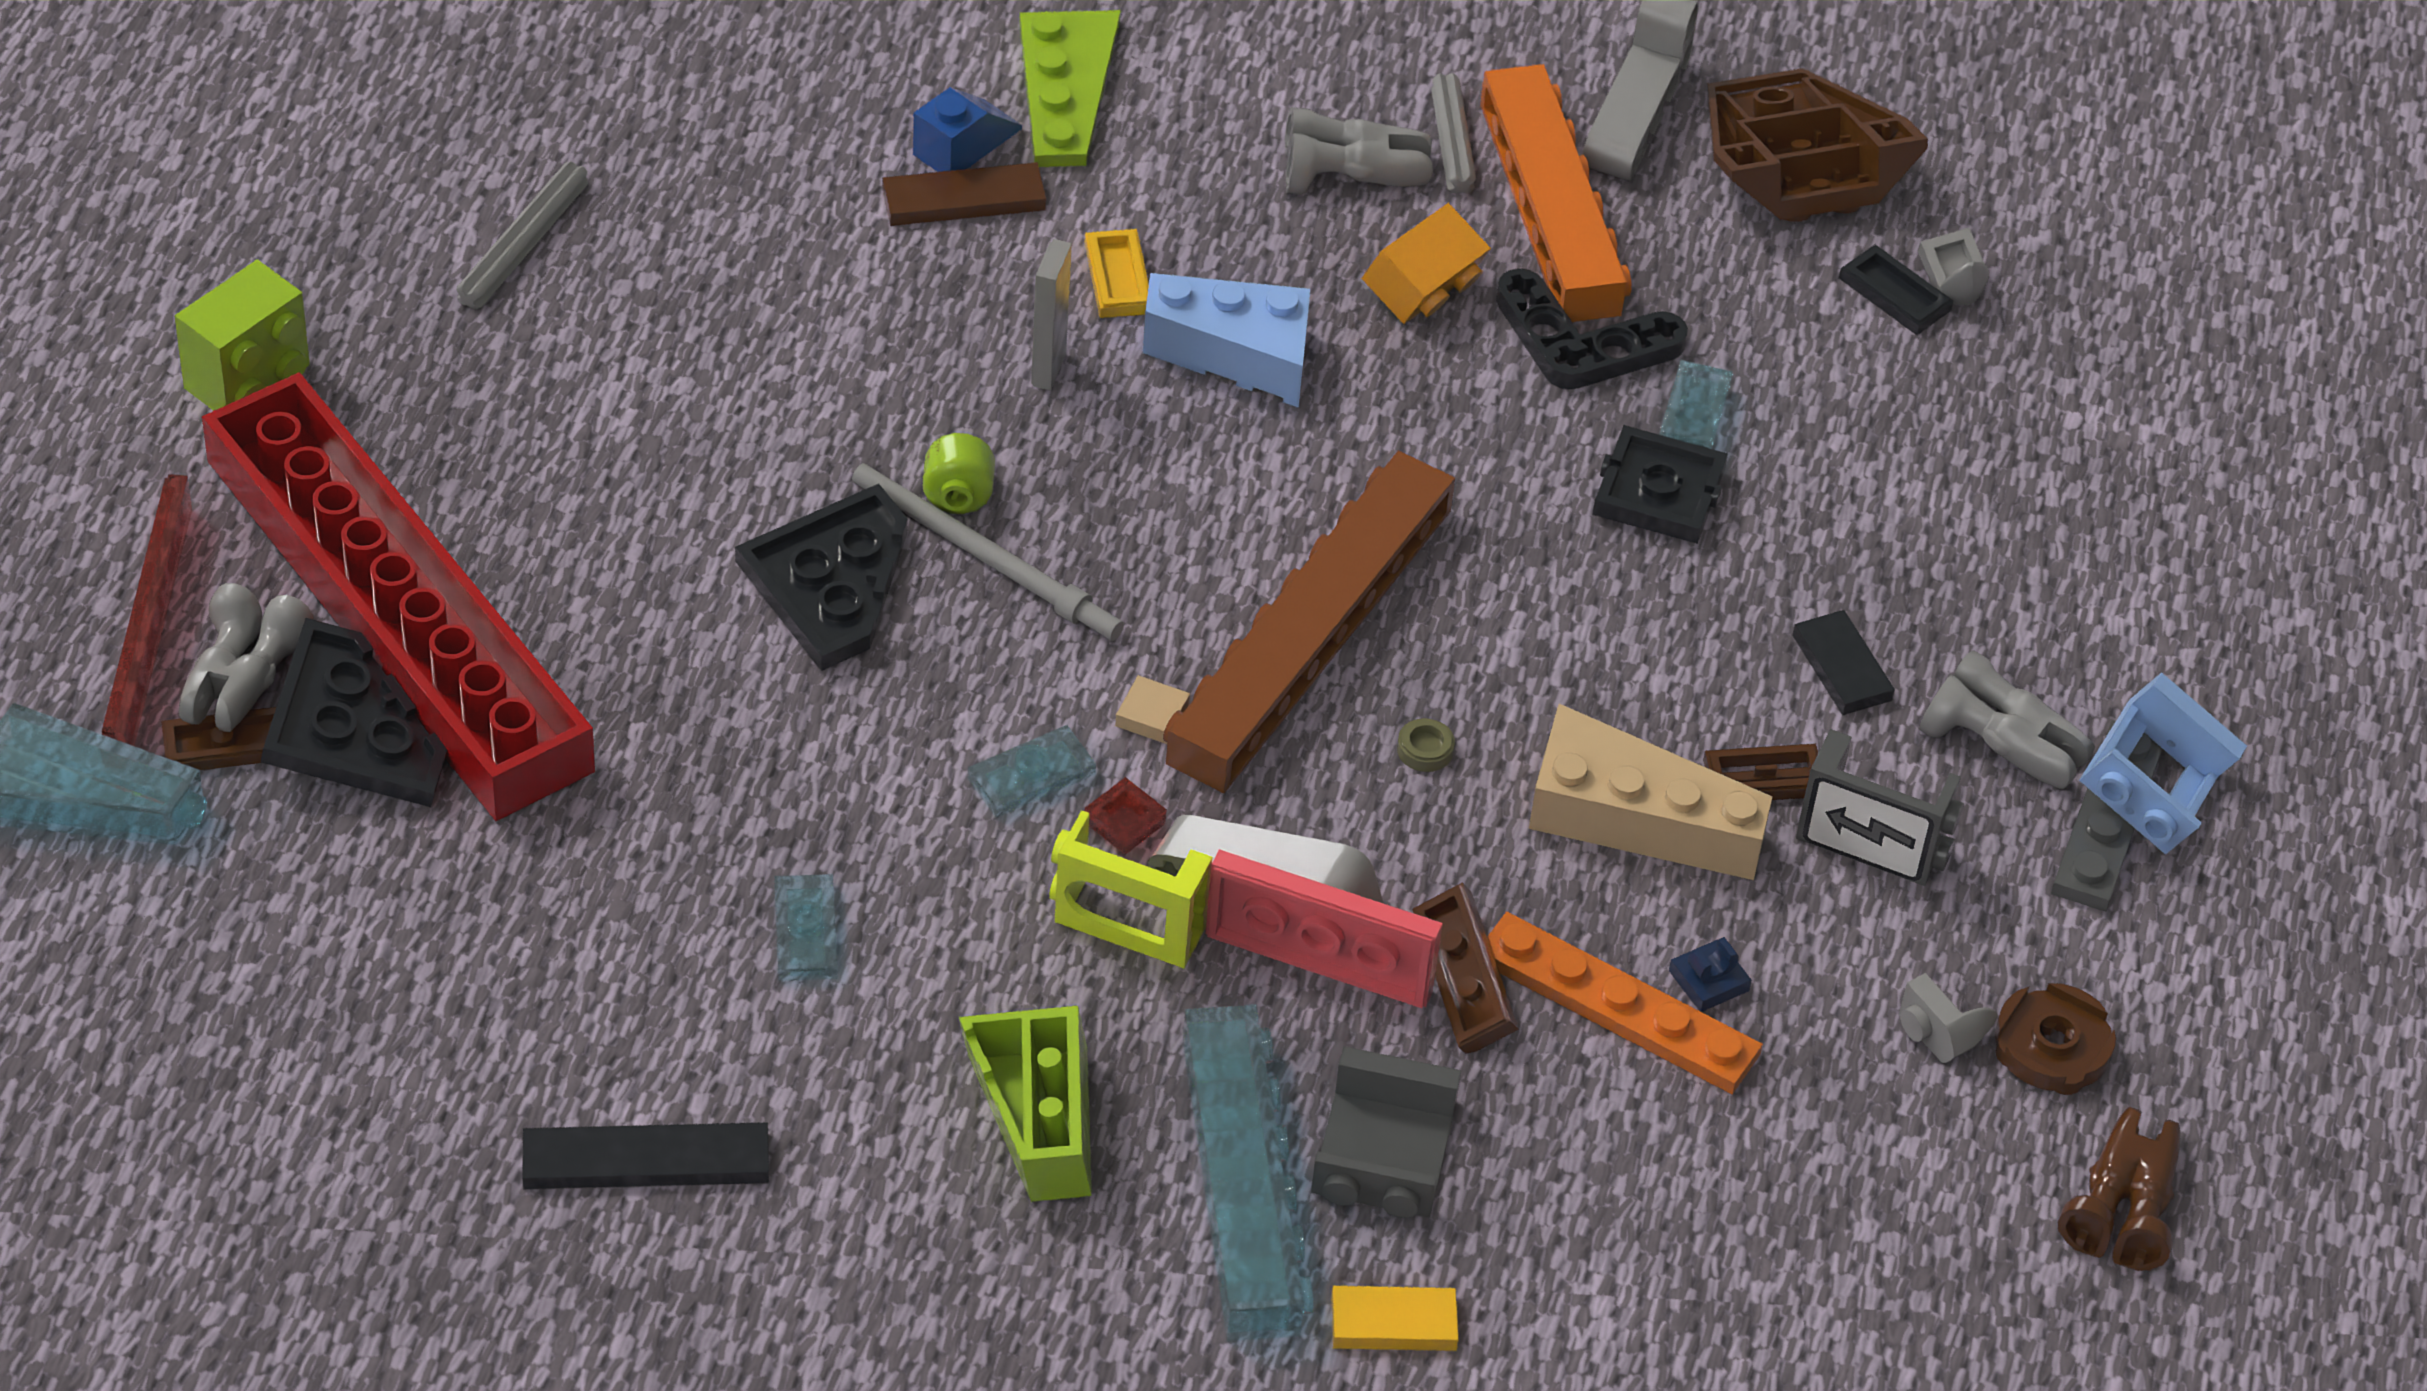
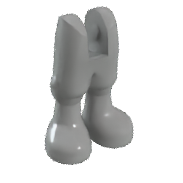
M1291 107L1285 130V156H1288L1286 165V194H1304L1317 174L1333 171L1349 175L1360 182L1395 187L1427 185L1433 173L1432 161L1429 158L1432 149L1431 137L1429 134L1409 128L1385 125L1364 119L1342 121L1320 115L1308 108Z
M225 583L218 587L209 603V617L218 636L214 645L206 649L199 656L186 680L179 704V716L183 721L190 724H200L215 699H218L215 723L219 730L230 732L243 720L262 693L273 684L276 667L285 657L295 652L305 618L314 620L313 613L300 599L290 595H278L270 600L262 617L261 606L256 596L249 589L236 583ZM259 637L252 653L242 656L245 650Z
M1974 650L1962 659L1954 676L1950 675L1945 680L1926 710L1919 726L1920 731L1937 739L1948 734L1956 726L1970 729L1982 736L1986 744L1995 753L2033 778L2059 789H2065L2071 784L2077 773L2076 767L2083 766L2092 757L2095 749L2094 743L2081 730L2047 706L2036 695L2024 689H2016L1995 671L1989 659ZM1984 702H1986V703H1988L1989 705H1991V706L1995 707L1996 709L2000 710L2001 713L1994 711L1991 707H1989V706H1988L1987 704H1985Z

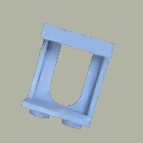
M2161 672L2128 701L2079 781L2166 855L2200 827L2202 822L2195 817V814L2218 776L2240 759L2247 745ZM2143 733L2148 735L2149 738L2185 768L2170 794L2128 760Z

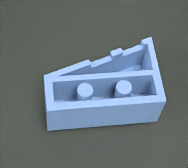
M1150 273L1145 311L1143 353L1204 375L1207 371L1236 381V386L1250 391L1253 388H1257L1283 398L1284 403L1299 408L1310 289Z

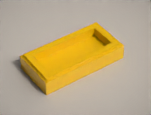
M1137 229L1085 233L1084 244L1099 317L1145 315L1149 283Z
M1332 1286L1333 1349L1457 1351L1456 1288Z

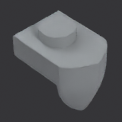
M1970 228L1920 242L1917 251L1931 285L1954 301L1953 304L1970 305L1983 294L1989 280V269L1984 264Z
M1926 973L1907 982L1899 1012L1901 1024L1907 1035L1916 1042L1922 1040L1941 1063L1949 1062L1975 1047L1994 1025L1998 1016L1994 1009L1987 1007L1961 1013Z

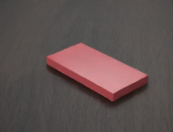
M1220 849L1218 850L1211 865L1205 933L1207 937L1419 1008L1427 1006L1433 993L1443 923Z

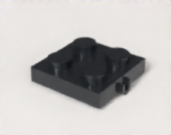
M1623 425L1613 454H1606L1600 472V477H1603L1594 501L1592 515L1698 544L1711 507L1716 508L1718 497L1721 495L1722 486L1719 484L1725 471L1728 453Z

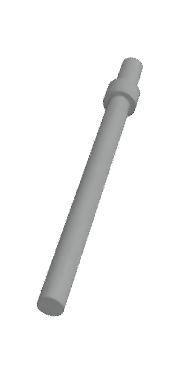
M860 464L854 471L852 476L854 483L864 489L879 483L904 514L1053 604L1055 613L1073 624L1079 620L1111 641L1116 640L1122 633L1124 622L1092 603V596L1073 584L1064 586L867 464Z

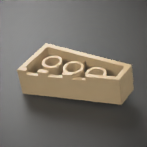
M1558 704L1535 787L1529 829L1754 880L1773 797L1569 707Z

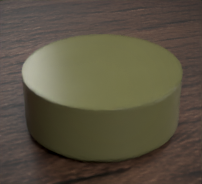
M1427 718L1416 719L1408 722L1400 730L1397 753L1401 761L1414 770L1422 772L1437 771L1447 766L1452 760L1455 738L1452 731L1445 724L1437 720Z

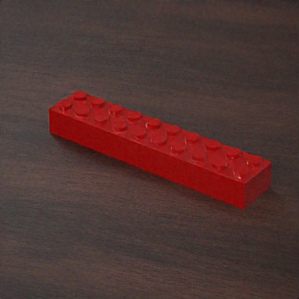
M300 372L202 416L207 462L339 627L358 631L364 635L374 649L373 658L387 676L392 674L416 706L415 715L429 734L436 733L446 747L445 759L495 821L595 772L593 727Z

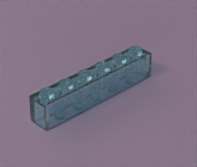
M1256 1004L1185 1009L1182 1043L1226 1340L1240 1341L1300 1336L1303 1314H1311L1313 1312V1292L1310 1277H1300L1298 1262H1304L1305 1259L1304 1234L1302 1226H1292L1290 1212L1296 1211L1297 1207L1296 1185L1294 1176L1284 1175L1282 1162L1288 1161L1289 1147L1286 1126L1276 1125L1274 1112H1280L1281 1108L1279 1080L1277 1076H1268L1266 1064H1270L1273 1061L1270 1028H1260Z

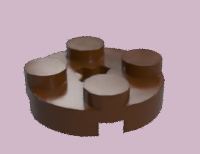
M2048 983L2046 990H2036L2028 993L2029 987L2018 990L2007 999L2000 1011L1995 1029V1051L1999 1062L2006 1066L2020 1080L2043 1090L2055 1091L2062 1095H2072L2078 1093L2082 1087L2096 1082L2106 1072L2116 1044L2115 1029L2111 1032V1027L2106 1021L2108 1013L2103 1005L2093 996L2070 985ZM2055 1030L2062 1032L2065 1035L2064 1044L2051 1043L2041 1033L2050 1036Z

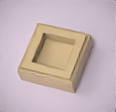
M1138 675L1116 714L1115 726L1167 744L1163 740L1166 725L1176 711L1184 712L1189 706L1190 693Z

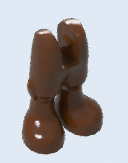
M2128 1107L2115 1123L2099 1160L2089 1169L2090 1196H2075L2064 1205L2058 1219V1231L2066 1243L2076 1251L2101 1258L2105 1254L2110 1242L2118 1204L2122 1199L2128 1198L2130 1210L2118 1234L2112 1253V1260L2115 1264L2136 1271H2146L2163 1266L2169 1259L2172 1251L2173 1236L2170 1227L2164 1221L2158 1219V1217L2164 1213L2175 1196L2172 1183L2179 1156L2181 1132L2178 1122L2165 1120L2161 1134L2157 1135L2156 1140L2138 1135V1123L2142 1112L2136 1108Z

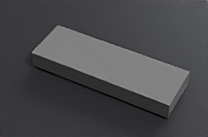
M1053 239L1049 243L1035 279L1031 384L1034 387L1050 391L1067 350L1072 243Z

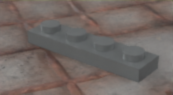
M2111 720L2106 736L2108 735L2109 731L2111 730L2116 721ZM2143 733L2128 760L2152 779L2162 748L2149 738L2148 735ZM2088 788L2058 869L2051 894L2106 912L2135 828Z

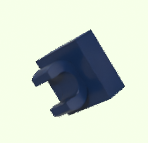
M1725 937L1671 959L1669 972L1700 1012L1750 991L1752 979L1738 963L1739 955Z

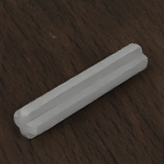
M1439 73L1432 79L1433 87L1431 91L1447 189L1451 193H1470L1475 188L1476 174L1460 79L1453 73L1446 76Z

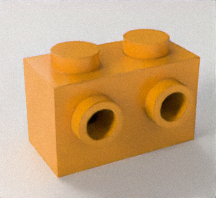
M1448 202L1381 250L1361 279L1394 315L1405 324L1420 312L1426 317L1435 313L1448 300L1450 295L1447 292L1454 287L1459 293L1469 288L1483 273L1478 265L1491 248Z

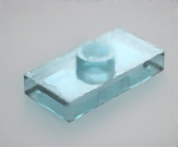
M1681 360L1659 435L1713 449L1733 372Z
M1068 725L968 767V780L996 818L1096 774V762Z
M833 874L774 876L778 981L838 979Z

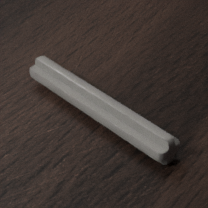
M572 161L563 164L457 286L459 294L457 300L461 304L477 310L488 301L588 185L586 177L588 171L586 168L577 166Z

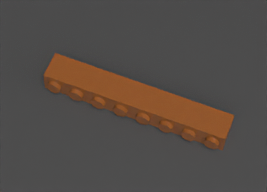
M1399 450L1384 468L1381 466L1376 467L1367 481L1364 493L1357 501L1349 500L1346 503L1332 532L1329 535L1322 534L1316 540L1310 552L1309 560L1300 570L1294 568L1288 574L1281 588L1280 595L1273 604L1265 603L1255 616L1250 632L1243 640L1237 638L1232 642L1224 656L1222 666L1214 676L1207 674L1201 680L1191 704L1184 712L1178 710L1172 715L1163 734V740L1167 742L1166 765L1224 794L1451 512L1455 477Z

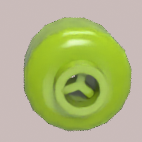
M951 433L935 440L925 454L923 491L928 501L938 509L950 514L971 513L986 505L993 493L995 456L990 446L981 438L967 433Z

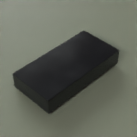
M1876 244L1840 268L1839 279L1915 335L1920 334L1952 311L1954 302L1952 299Z
M1845 610L1794 625L1792 636L1842 716L1893 700L1894 687Z

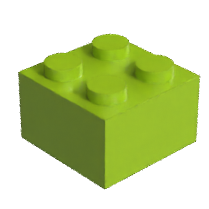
M258 259L174 315L184 389L213 411L298 372L303 374L306 367L310 365L303 293Z

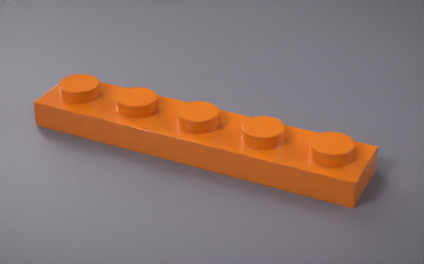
M1507 911L1487 936L1500 974L1732 1095L1761 1055L1763 1044Z

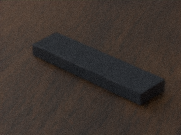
M768 1122L523 1128V1190L769 1183Z

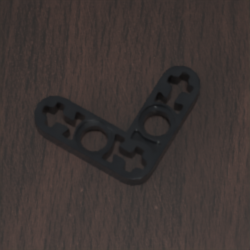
M1518 268L1505 272L1499 278L1496 297L1498 307L1545 378L1558 388L1568 390L1582 388L1674 360L1685 351L1688 327L1680 316L1671 312H1653L1580 334L1545 281L1537 273L1528 269ZM1522 294H1530V297H1529V307H1530V308H1528V309H1526V308H1527V301H1526V299L1524 298V296H1523ZM1540 324L1549 325L1555 328L1558 333L1552 336H1542L1536 334L1531 327ZM1671 336H1672V339H1670V340H1666V338H1665V337H1671ZM1608 346H1618L1625 349L1629 355L1615 358L1606 355L1602 349ZM1578 365V368H1571V367H1570V366Z

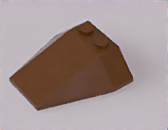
M1804 68L1707 84L1714 162L1736 185L1780 220L1801 222L1808 220L1811 215L1827 212L1848 214L1858 211L1862 206L1879 204L1928 149V138L1908 118ZM1800 81H1801V83H1798V84H1792V85H1786V86H1779V87H1769V86H1776V85H1782V84H1788V83H1794V82H1800ZM1761 88V89H1758V90H1755V91H1749V92H1743V93H1737V94H1731V95L1728 94V93H1732V92H1738V91H1745V90H1751V89Z

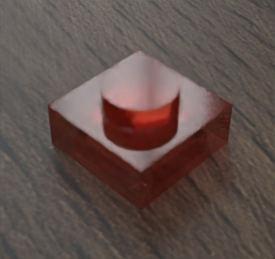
M1125 777L1086 806L1085 812L1090 813L1089 827L1126 855L1166 824L1167 809Z

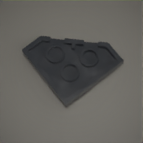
M878 483L736 546L735 562L819 669L823 671L871 648L907 536L908 518Z
M305 618L263 747L261 763L431 807L447 753L446 747L436 733L429 734L415 715L416 706L392 674L387 676L372 656L373 647L361 632Z

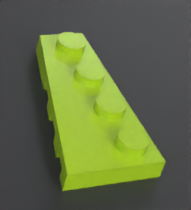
M1121 10L1019 13L1033 160L1038 163V167L1086 166L1097 122V114L1103 97L1107 72L1112 59L1116 34L1120 25Z

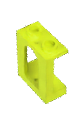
M1081 810L1071 830L1063 829L1059 833L1052 850L1051 862L1058 864L1049 892V898L1056 901L1055 922L1185 968L1206 928L1213 857L1190 849L1177 876H1173L1088 845L1090 813ZM1088 882L1166 909L1165 937L1161 938L1094 914L1081 907L1075 901L1085 883Z

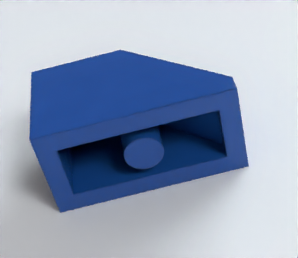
M949 87L914 112L913 155L937 172L967 169L1021 131L1022 125L985 99Z

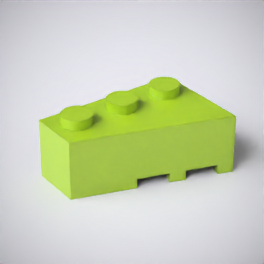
M1078 1005L959 1017L968 1057L1031 1202L1092 1196L1088 1049Z

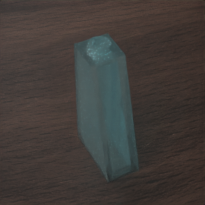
M16 703L11 705L0 720V826L176 845L187 828L196 829L204 817L207 799L203 796L200 770Z

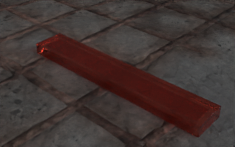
M168 474V477L164 480L102 727L106 762L109 763V766H130L192 513L189 482L186 475Z

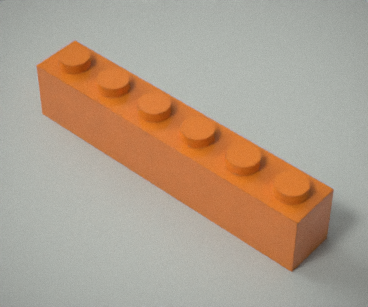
M1544 64L1485 71L1480 106L1545 283L1572 322L1622 316L1624 297L1630 296L1632 290L1630 271L1627 265H1620L1618 260L1615 232L1613 228H1606L1604 223L1602 198L1598 191H1592L1588 161L1585 155H1578L1575 147V128L1572 120H1565L1562 113V96L1558 84H1551Z

